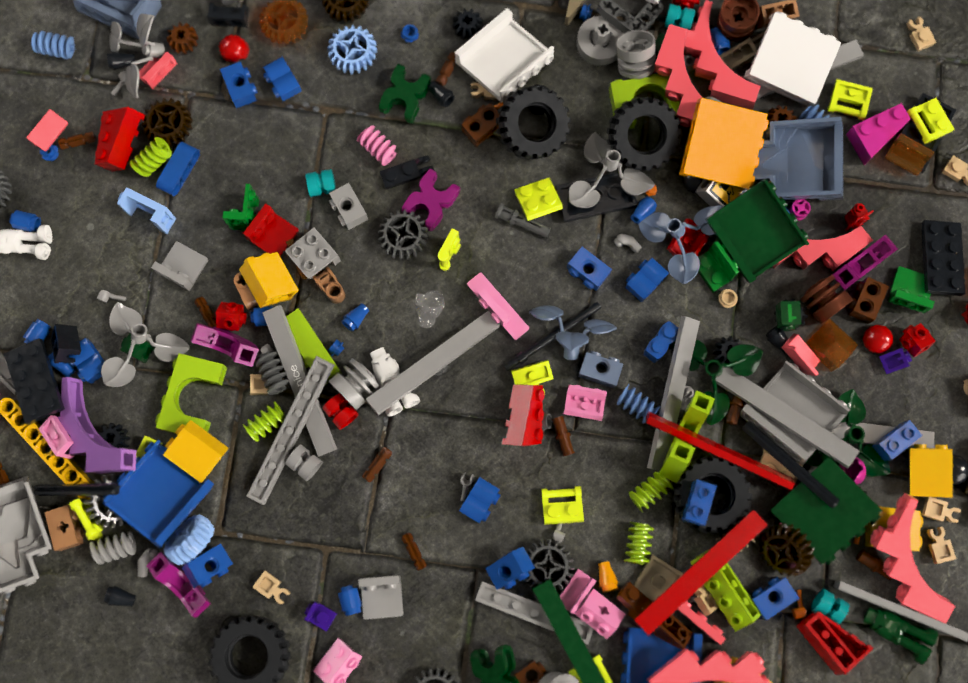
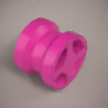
M797 199L789 207L788 211L793 213L798 221H801L810 213L811 206L807 200Z

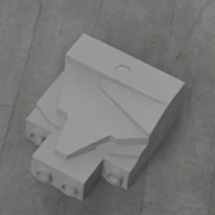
M28 476L0 485V593L7 594L16 590L17 586L34 584L36 579H39V572L33 555L37 557L42 556L52 549Z

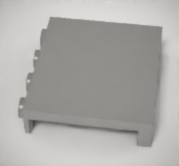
M787 360L779 372L763 388L831 433L850 411L844 401L837 400L827 388L819 386L814 378L805 375L796 364L790 363ZM746 404L741 410L740 416L744 420L752 422L800 465H803L817 450V448L749 404Z

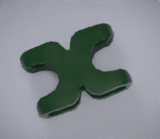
M397 64L391 75L392 88H387L384 91L379 103V112L387 114L393 106L403 105L406 107L404 113L405 121L412 124L420 110L418 100L425 98L428 87L431 84V76L422 74L418 81L414 83L404 80L406 75L405 66Z
M501 645L496 648L495 663L490 660L485 649H475L471 653L472 672L475 677L482 680L480 683H520L517 677L510 674L516 666L511 646Z

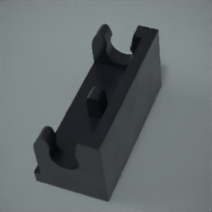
M210 3L207 17L212 26L247 28L249 7L246 4H243L242 8L221 7Z
M55 324L51 336L54 363L76 362L75 358L67 356L70 354L80 355L81 353L77 326Z

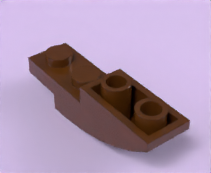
M630 581L624 585L616 597L629 609L627 614L633 620L652 603ZM672 614L652 632L658 638L682 650L685 649L693 635Z

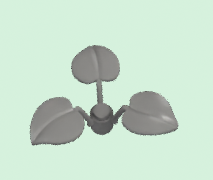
M139 15L136 32L140 43L122 40L120 24L118 22L111 23L109 37L111 51L118 52L120 43L142 47L143 55L147 56V58L132 62L131 66L126 68L125 85L128 92L135 98H139V69L137 64L153 61V58H161L165 53L162 43L148 41L154 15Z
M594 132L586 141L584 156L591 163L600 162L603 164V168L592 187L586 181L574 182L569 188V202L579 208H590L596 205L600 199V193L594 189L605 171L612 172L617 168L619 177L622 178L621 188L630 195L643 194L652 189L655 184L640 170L627 168L622 174V164L619 163L621 154L617 150H610L611 147L608 145V142Z
M117 302L110 314V328L119 336L126 335L128 332L131 333L132 341L125 362L119 357L109 358L104 362L101 369L103 384L109 387H120L133 380L136 369L128 363L135 344H142L148 340L155 347V356L164 362H173L179 353L185 354L190 346L182 338L170 333L158 334L155 339L156 343H154L151 335L147 334L146 325L142 324L141 315L134 309Z

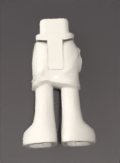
M49 225L39 226L37 232H24L23 230L12 229L0 230V253L34 254L40 260H46L49 257L51 248L48 244L52 243V231ZM22 241H33L40 243H38L37 245L23 244Z
M384 347L370 353L373 372L381 388L400 375L398 363L390 357L389 353H386ZM411 392L401 399L405 408H411L421 401L417 394ZM400 401L385 410L388 417L400 413L403 407Z

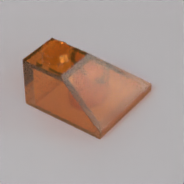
M830 318L806 342L808 347L831 372L839 368L858 346Z

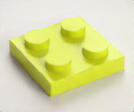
M549 177L514 189L527 221L563 209L562 202Z

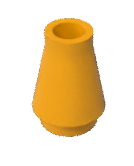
M610 562L599 563V587L602 588V592L617 590L619 582L610 566Z

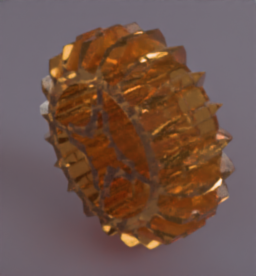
M272 0V3L267 2V7H262L263 13L259 15V24L262 32L265 33V37L267 39L270 38L273 43L277 41L279 45L283 41L288 45L290 40L295 43L296 37L301 39V34H305V28H308L307 21L309 20L306 14L307 11L303 8L302 3H297V0ZM289 11L294 12L298 16V18H295L293 15H290ZM270 23H273L275 26H278L279 29L276 30L270 26Z

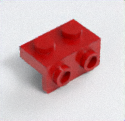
M685 219L684 221L689 225L697 226L691 219ZM685 227V234L680 237L685 254L694 252L698 256L702 247L707 243L709 236L704 235L701 229L694 230ZM673 238L667 250L674 256L677 254L682 255L676 238Z

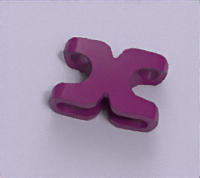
M429 169L420 180V192L411 193L402 206V213L406 209L407 215L411 211L415 212L418 209L427 210L429 215L425 221V226L429 231H433L443 218L442 208H450L460 194V187L456 184H452L446 191L436 190L433 186L437 180V172L433 169Z

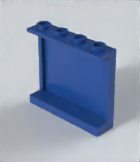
M158 439L155 444L151 442L144 450L146 454L142 458H136L135 471L124 472L118 478L117 482L121 487L119 489L120 493L118 495H103L105 498L103 504L160 549L210 492L214 483L209 479L200 483L163 456L167 449L160 444L161 441Z
M627 627V631L623 632V644H626V652H622V664L625 665L624 673H621L620 683H649L646 679L682 651V649L663 641L652 633L648 636L642 628ZM693 633L685 649L695 652L700 659L698 663L701 662L702 634Z

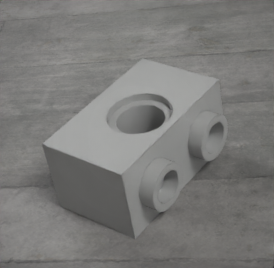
M349 183L329 193L331 197L329 203L333 210H338L340 215L337 217L342 226L346 225L348 230L368 220L365 210ZM345 205H352L349 210H343Z

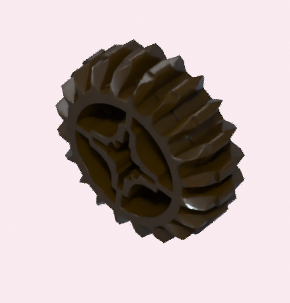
M322 0V6L332 19L336 17L338 22L343 19L346 23L347 19H350L352 22L354 17L360 19V13L365 14V9H368V2L370 0H336L335 4L332 3V0Z
M163 98L161 103L156 100V105L150 104V110L145 109L147 115H145V122L142 123V127L145 128L143 132L150 141H155V137H160L172 148L173 143L178 145L179 140L185 142L184 136H190L187 130H193L191 125L193 119L191 118L190 111L180 101L177 100L175 102L172 98L167 101ZM181 118L180 124L178 128H176V125L179 122V119ZM163 119H165L166 122L169 121L171 126L169 124H166Z
M786 523L781 525L775 524L773 527H769L762 535V540L759 543L761 546L759 552L764 554L762 559L768 561L767 566L771 565L773 571L778 570L780 576L786 574L787 577L792 575L796 577L804 573L811 566L814 558L812 554L814 548L809 546L811 540H806L807 534L802 535L800 528L795 530L793 524L787 526Z

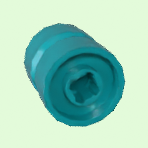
M670 4L664 28H668L669 24L690 30L695 9L687 7L681 9L678 5Z
M332 169L322 170L320 174L317 172L306 173L310 197L320 196L322 192L329 194L336 190Z
M823 588L813 600L811 611L821 612L840 625L849 611L850 604L841 598L835 599L833 593Z

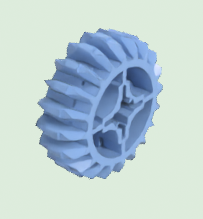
M352 24L351 29L345 26L343 31L338 28V34L333 33V39H329L330 45L327 49L332 64L336 65L338 70L342 69L344 73L349 70L350 74L357 70L360 74L361 68L367 70L366 65L372 66V60L376 59L377 48L373 35L369 34L367 29L362 31L361 26L355 29V26ZM359 41H362L367 46V49H363L359 45ZM339 50L345 53V59L338 54Z
M199 514L183 522L165 543L163 551L167 559L177 565H184L186 562H190L191 559L196 558L206 548L207 543L210 542V538L213 536L214 528L211 521Z

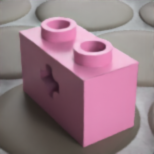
M593 589L585 597L575 615L604 638L608 639L618 628L625 613Z

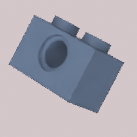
M595 351L586 352L578 377L615 389L623 364L619 363V359L613 357L608 359L601 357V354ZM599 364L604 365L606 372H598L596 366Z

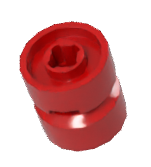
M341 393L335 395L322 407L329 417H333L332 421L339 430L348 426L359 415L352 405L348 406V401Z

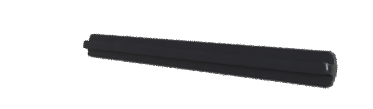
M750 421L744 425L743 431L830 508L837 506L840 500Z
M115 483L35 485L33 493L39 496L118 495L121 487Z

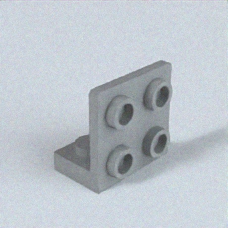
M315 227L285 250L286 254L308 279L315 276L329 263L332 262L336 266L341 261L338 254Z
M176 241L162 264L155 261L151 268L157 274L190 291L207 264L208 258Z
M401 575L359 579V587H361L363 619L403 616Z

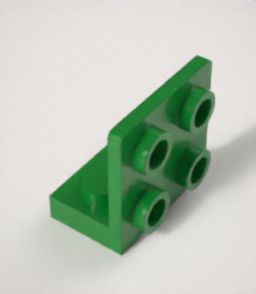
M246 184L243 212L237 209L223 211V220L231 230L245 231L257 215L255 214V209L259 206V196L256 195L255 190H253L250 184Z
M718 241L714 242L707 252L698 257L700 260L698 273L712 293L730 283L739 273L737 263L729 258L727 249Z
M899 266L896 270L888 302L921 313H926L933 309L935 301L929 300L930 293H925L924 274Z

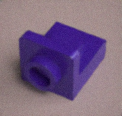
M903 348L879 356L886 374L911 366L909 363L912 361L911 355L908 350L904 351Z
M316 601L313 604L310 603L306 608L304 614L307 616L304 620L313 623L327 632L338 613Z

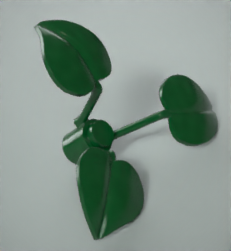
M699 340L695 341L689 371H696L701 364L705 366L706 372L712 377L714 392H704V394L715 398L710 413L706 418L709 425L720 422L727 415L730 408L728 395L717 393L716 377L722 374L724 367L732 366L733 371L739 376L753 374L759 367L763 355L762 349L753 345H737L727 353V358L731 363L720 364L717 360L703 362L707 357L706 346Z
M848 390L837 399L844 401L850 409L846 417L841 421V423L846 422V425L850 427L845 431L842 440L849 444L858 443L860 455L857 458L864 462L867 477L890 474L889 463L881 458L872 447L873 444H867L862 449L865 431L862 427L855 424H859L865 419L866 409L855 390ZM817 449L805 463L818 467L829 456Z

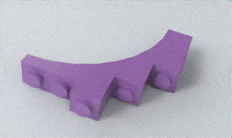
M71 377L62 378L61 399L65 410L60 411L58 419L74 442L70 447L69 454L86 456L85 472L104 474L135 471L136 450L114 447L106 442L93 427L85 408L83 381Z

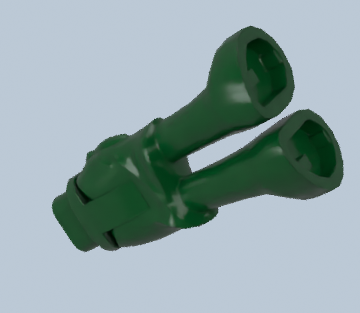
M869 607L862 620L870 625V628L879 636L913 652L914 660L921 665L927 661L932 652V649L929 647H933L937 641V630L933 628H928L927 630L917 628L909 624V622L900 619L893 612L880 609L876 611ZM906 632L921 640L925 645L919 644L902 634Z

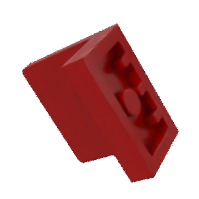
M265 203L243 234L248 241L266 253L278 252L279 256H281L297 235L299 229L277 215L272 207Z

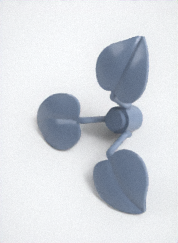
M710 206L700 210L694 217V222L697 226L689 225L686 222L681 223L677 218L670 219L667 214L662 212L652 213L639 223L642 234L650 242L657 243L663 241L666 233H670L672 237L676 238L682 255L677 254L670 259L668 271L680 283L686 284L697 275L700 268V260L694 252L685 254L680 237L685 234V227L694 230L701 229L702 233L707 236L715 235L705 219L723 206Z
M545 305L529 311V314L531 313L540 320H558L561 332L556 334V339L564 347V358L567 360H577L579 358L580 347L589 342V337L586 336L588 332L605 334L617 330L615 325L607 321L591 319L584 322V327L586 328L583 333L567 332L563 328L560 317L563 315V311L560 308Z

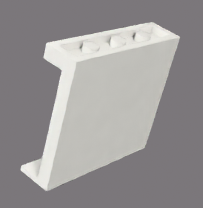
M508 8L455 51L456 64L501 103L519 87H523L529 78L536 76L544 65L550 64L554 58V47L551 46L547 49L512 19V12Z
M774 12L768 17L770 22L750 69L746 70L744 78L807 107L815 105L841 42L837 41L832 35L820 33V30L817 28H809L803 25L804 23L800 20L788 18L785 13Z

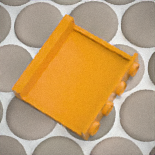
M705 98L698 99L679 175L693 176L742 188L744 191L750 189L755 181V176H753L754 169L759 164L758 153L764 144L763 132L767 130L769 120H767L768 114Z

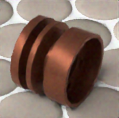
M756 0L723 1L717 27L727 40L738 42L749 38L754 31L760 14L758 2Z
M833 274L815 283L800 299L804 303L811 298L813 302L806 307L808 309L814 306L818 307L813 316L820 324L853 301L846 290L838 294L835 292L840 286L839 282L832 287L829 285L835 279Z

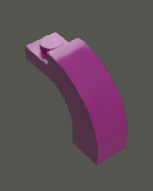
M884 235L835 272L833 276L845 290L897 251L898 248L887 235Z
M196 323L190 340L191 343L218 350L230 356L234 362L253 367L259 351L255 344L239 335L216 328L215 326L213 328L200 323Z
M160 552L146 565L153 577L166 585L181 600L194 618H197L211 604L206 598L204 590L199 585L193 588L182 567L167 559L163 552Z

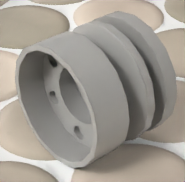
M632 30L618 37L616 50L619 73L629 79H641L653 74L656 62L654 35L644 30Z
M352 358L349 363L354 369L351 370L344 365L343 368L348 375L344 377L337 372L328 382L345 397L353 408L358 410L366 402L362 393L366 392L368 395H372V391L368 388L370 385L375 390L381 387L374 375L363 364Z

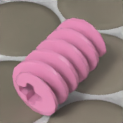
M372 125L358 136L357 142H360V145L365 147L366 151L370 152L377 161H381L382 166H386L396 156V152H394L396 145L389 147L391 141L387 140L384 142L385 135L378 137L380 131L373 132L375 126Z

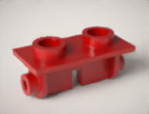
M857 203L845 215V220L849 225L845 230L847 231L851 228L855 230L863 226V223L870 219L869 216L874 210L868 212L863 204Z

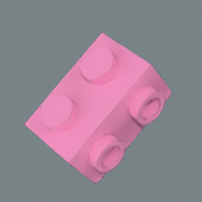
M569 385L563 414L602 421L607 392L580 385Z
M337 638L313 672L324 683H345L352 670L358 666L362 656L354 652L343 640Z

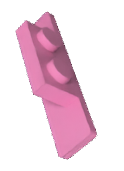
M481 272L467 283V286L479 298L478 302L480 305L492 313V319L497 324L500 323L514 340H517L529 330V326Z

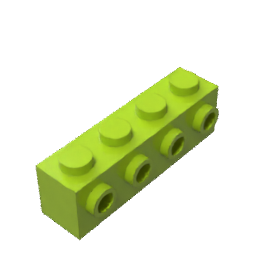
M708 550L695 557L690 562L691 565L697 562ZM728 563L704 584L735 632L754 623L762 615Z

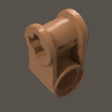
M328 266L318 276L312 277L332 303L339 304L343 302L345 292ZM334 290H340L337 296H331Z
M239 272L234 277V284L240 293L244 305L250 310L258 306V303L247 283L244 286L242 285L244 278L241 272Z

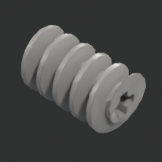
M129 531V536L121 532L120 539L117 534H114L113 541L108 536L105 538V543L98 539L97 546L91 541V556L97 564L102 565L105 561L119 560L120 556L125 558L128 554L134 555L136 553L135 538L132 532Z

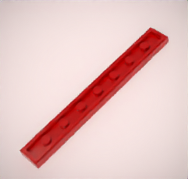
M650 411L646 416V423L787 489L792 490L795 485L792 477Z
M754 510L749 512L634 619L636 623L649 636L767 526L766 522Z

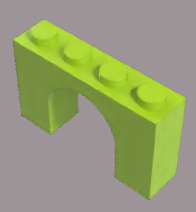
M652 74L641 79L624 81L623 79H618L611 82L609 87L613 116L615 115L614 111L620 108L622 103L631 101L638 94L646 91L661 95L668 104V107L673 108L676 113L681 101L674 102L665 97V89L670 76L665 77L659 74ZM636 119L631 123L629 129L635 128Z
M179 353L178 357L173 361L172 368L174 370L172 376H169L167 380L168 389L166 395L164 394L161 400V412L156 416V428L176 434V430L182 423L186 425L192 420L208 432L211 423L207 420L185 415L179 405V396L182 389L194 381H205L222 386L227 367L224 364Z
M696 391L679 425L698 434L710 413L715 398ZM674 436L658 475L677 483L687 468L695 447Z

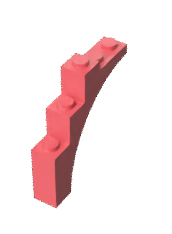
M705 0L704 6H700L697 13L698 22L693 23L691 30L687 29L684 55L690 54L696 58L693 68L696 69L695 76L711 80L708 89L711 91V97L722 102L753 110L761 86L749 82L734 73L716 52L709 30V17L713 2Z
M669 24L655 62L654 72L661 76H670L665 89V97L674 102L681 101L676 117L681 122L679 125L689 127L692 123L696 102L703 97L691 83L685 67L684 46L687 38V29Z
M862 226L836 238L824 240L807 239L809 245L802 246L775 264L773 268H776L792 256L795 264L804 270L821 257L824 265L834 271L870 244L873 239Z
M904 493L897 501V508L894 514L887 521V528L879 525L872 532L870 543L876 549L890 555L884 562L883 571L889 577L903 582L896 591V598L899 602L946 624L955 605L947 598L933 591L926 584L914 563L910 547V528L918 500Z
M683 649L646 679L649 683H695L706 680L730 683H770L764 675L760 676L765 670V667L762 665L764 663L763 659L756 652L747 651L733 664H730L732 660L725 651L721 653V651L715 650L702 662L698 663L700 659L693 650Z

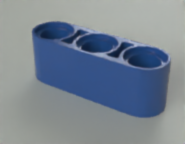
M180 142L159 176L156 187L172 196H176L196 164L200 150Z

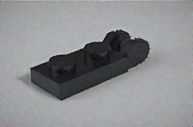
M429 155L381 170L380 174L386 190L420 179L429 169L434 170L433 166H427L418 170L417 166L430 161Z

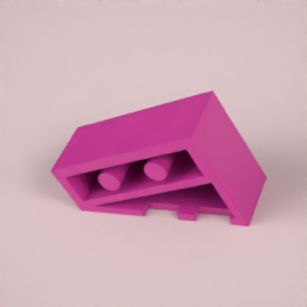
M901 103L852 126L846 135L863 165H865L911 118Z

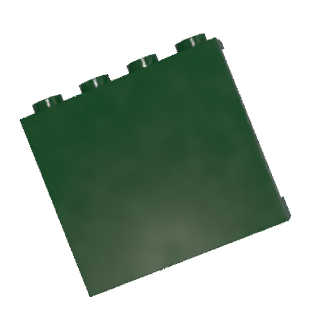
M767 179L760 181L705 219L720 243L727 249L731 259L737 263L739 271L748 283L756 280L757 276L802 246L809 245L807 233L804 229H799L796 224L798 223L797 218L793 213L789 214L785 208L788 206L782 197L777 196L775 185L772 181L768 182Z
M830 457L819 465L811 475L840 500L836 507L830 508L801 482L769 511L781 523H786L787 526L793 524L795 530L800 528L802 535L807 534L806 540H811L809 546L814 548L812 554L820 565L824 563L829 565L835 560L836 556L834 554L838 550L842 552L851 545L849 540L854 536L856 538L860 537L866 531L864 527L869 522L873 525L881 517L879 513L882 511Z

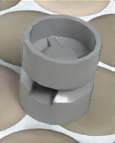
M303 445L296 447L285 462L293 471L298 470V475L305 481L310 480L323 463L315 455L310 456V451Z

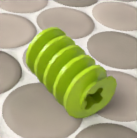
M155 137V141L149 143L150 146H145V151L141 150L140 155L134 157L135 160H130L131 167L139 175L149 177L152 172H155L162 163H165L172 156L171 148L160 137Z
M276 401L273 402L275 408L268 405L267 413L260 410L261 417L255 414L254 422L247 419L248 426L243 424L254 441H260L259 435L263 438L266 437L265 430L272 433V426L278 429V421L283 423L286 415Z
M658 472L653 473L654 478L650 476L647 478L648 483L645 481L641 482L642 488L636 486V493L633 491L629 492L630 499L642 513L641 507L649 509L648 502L656 504L654 497L662 499L660 492L667 495V487L671 490L674 489L671 482L667 478L658 475Z
M630 522L635 527H630L628 530L634 534L627 536L632 543L626 544L631 551L625 552V555L629 556L630 559H625L624 562L643 565L650 562L649 559L645 558V555L651 554L650 551L646 550V547L652 546L651 543L647 542V539L653 538L652 535L648 534V531H653L654 528L647 524Z

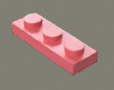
M685 601L677 609L715 643L722 645L726 640L722 636L723 631L716 625L710 626L706 622L707 618L699 611L695 613L690 609L692 605L688 601Z

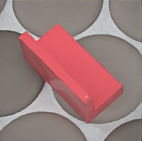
M166 52L161 58H153V61H149L139 71V79L153 90L175 67L177 62L169 52Z
M49 109L26 138L33 145L38 146L43 151H47L67 127L68 122Z
M793 334L781 348L804 374L817 376L819 373L815 367L820 362L819 358L798 334Z

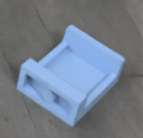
M127 187L118 197L117 204L128 215L132 216L137 208L152 214L153 216L150 221L165 234H168L176 220L167 207Z

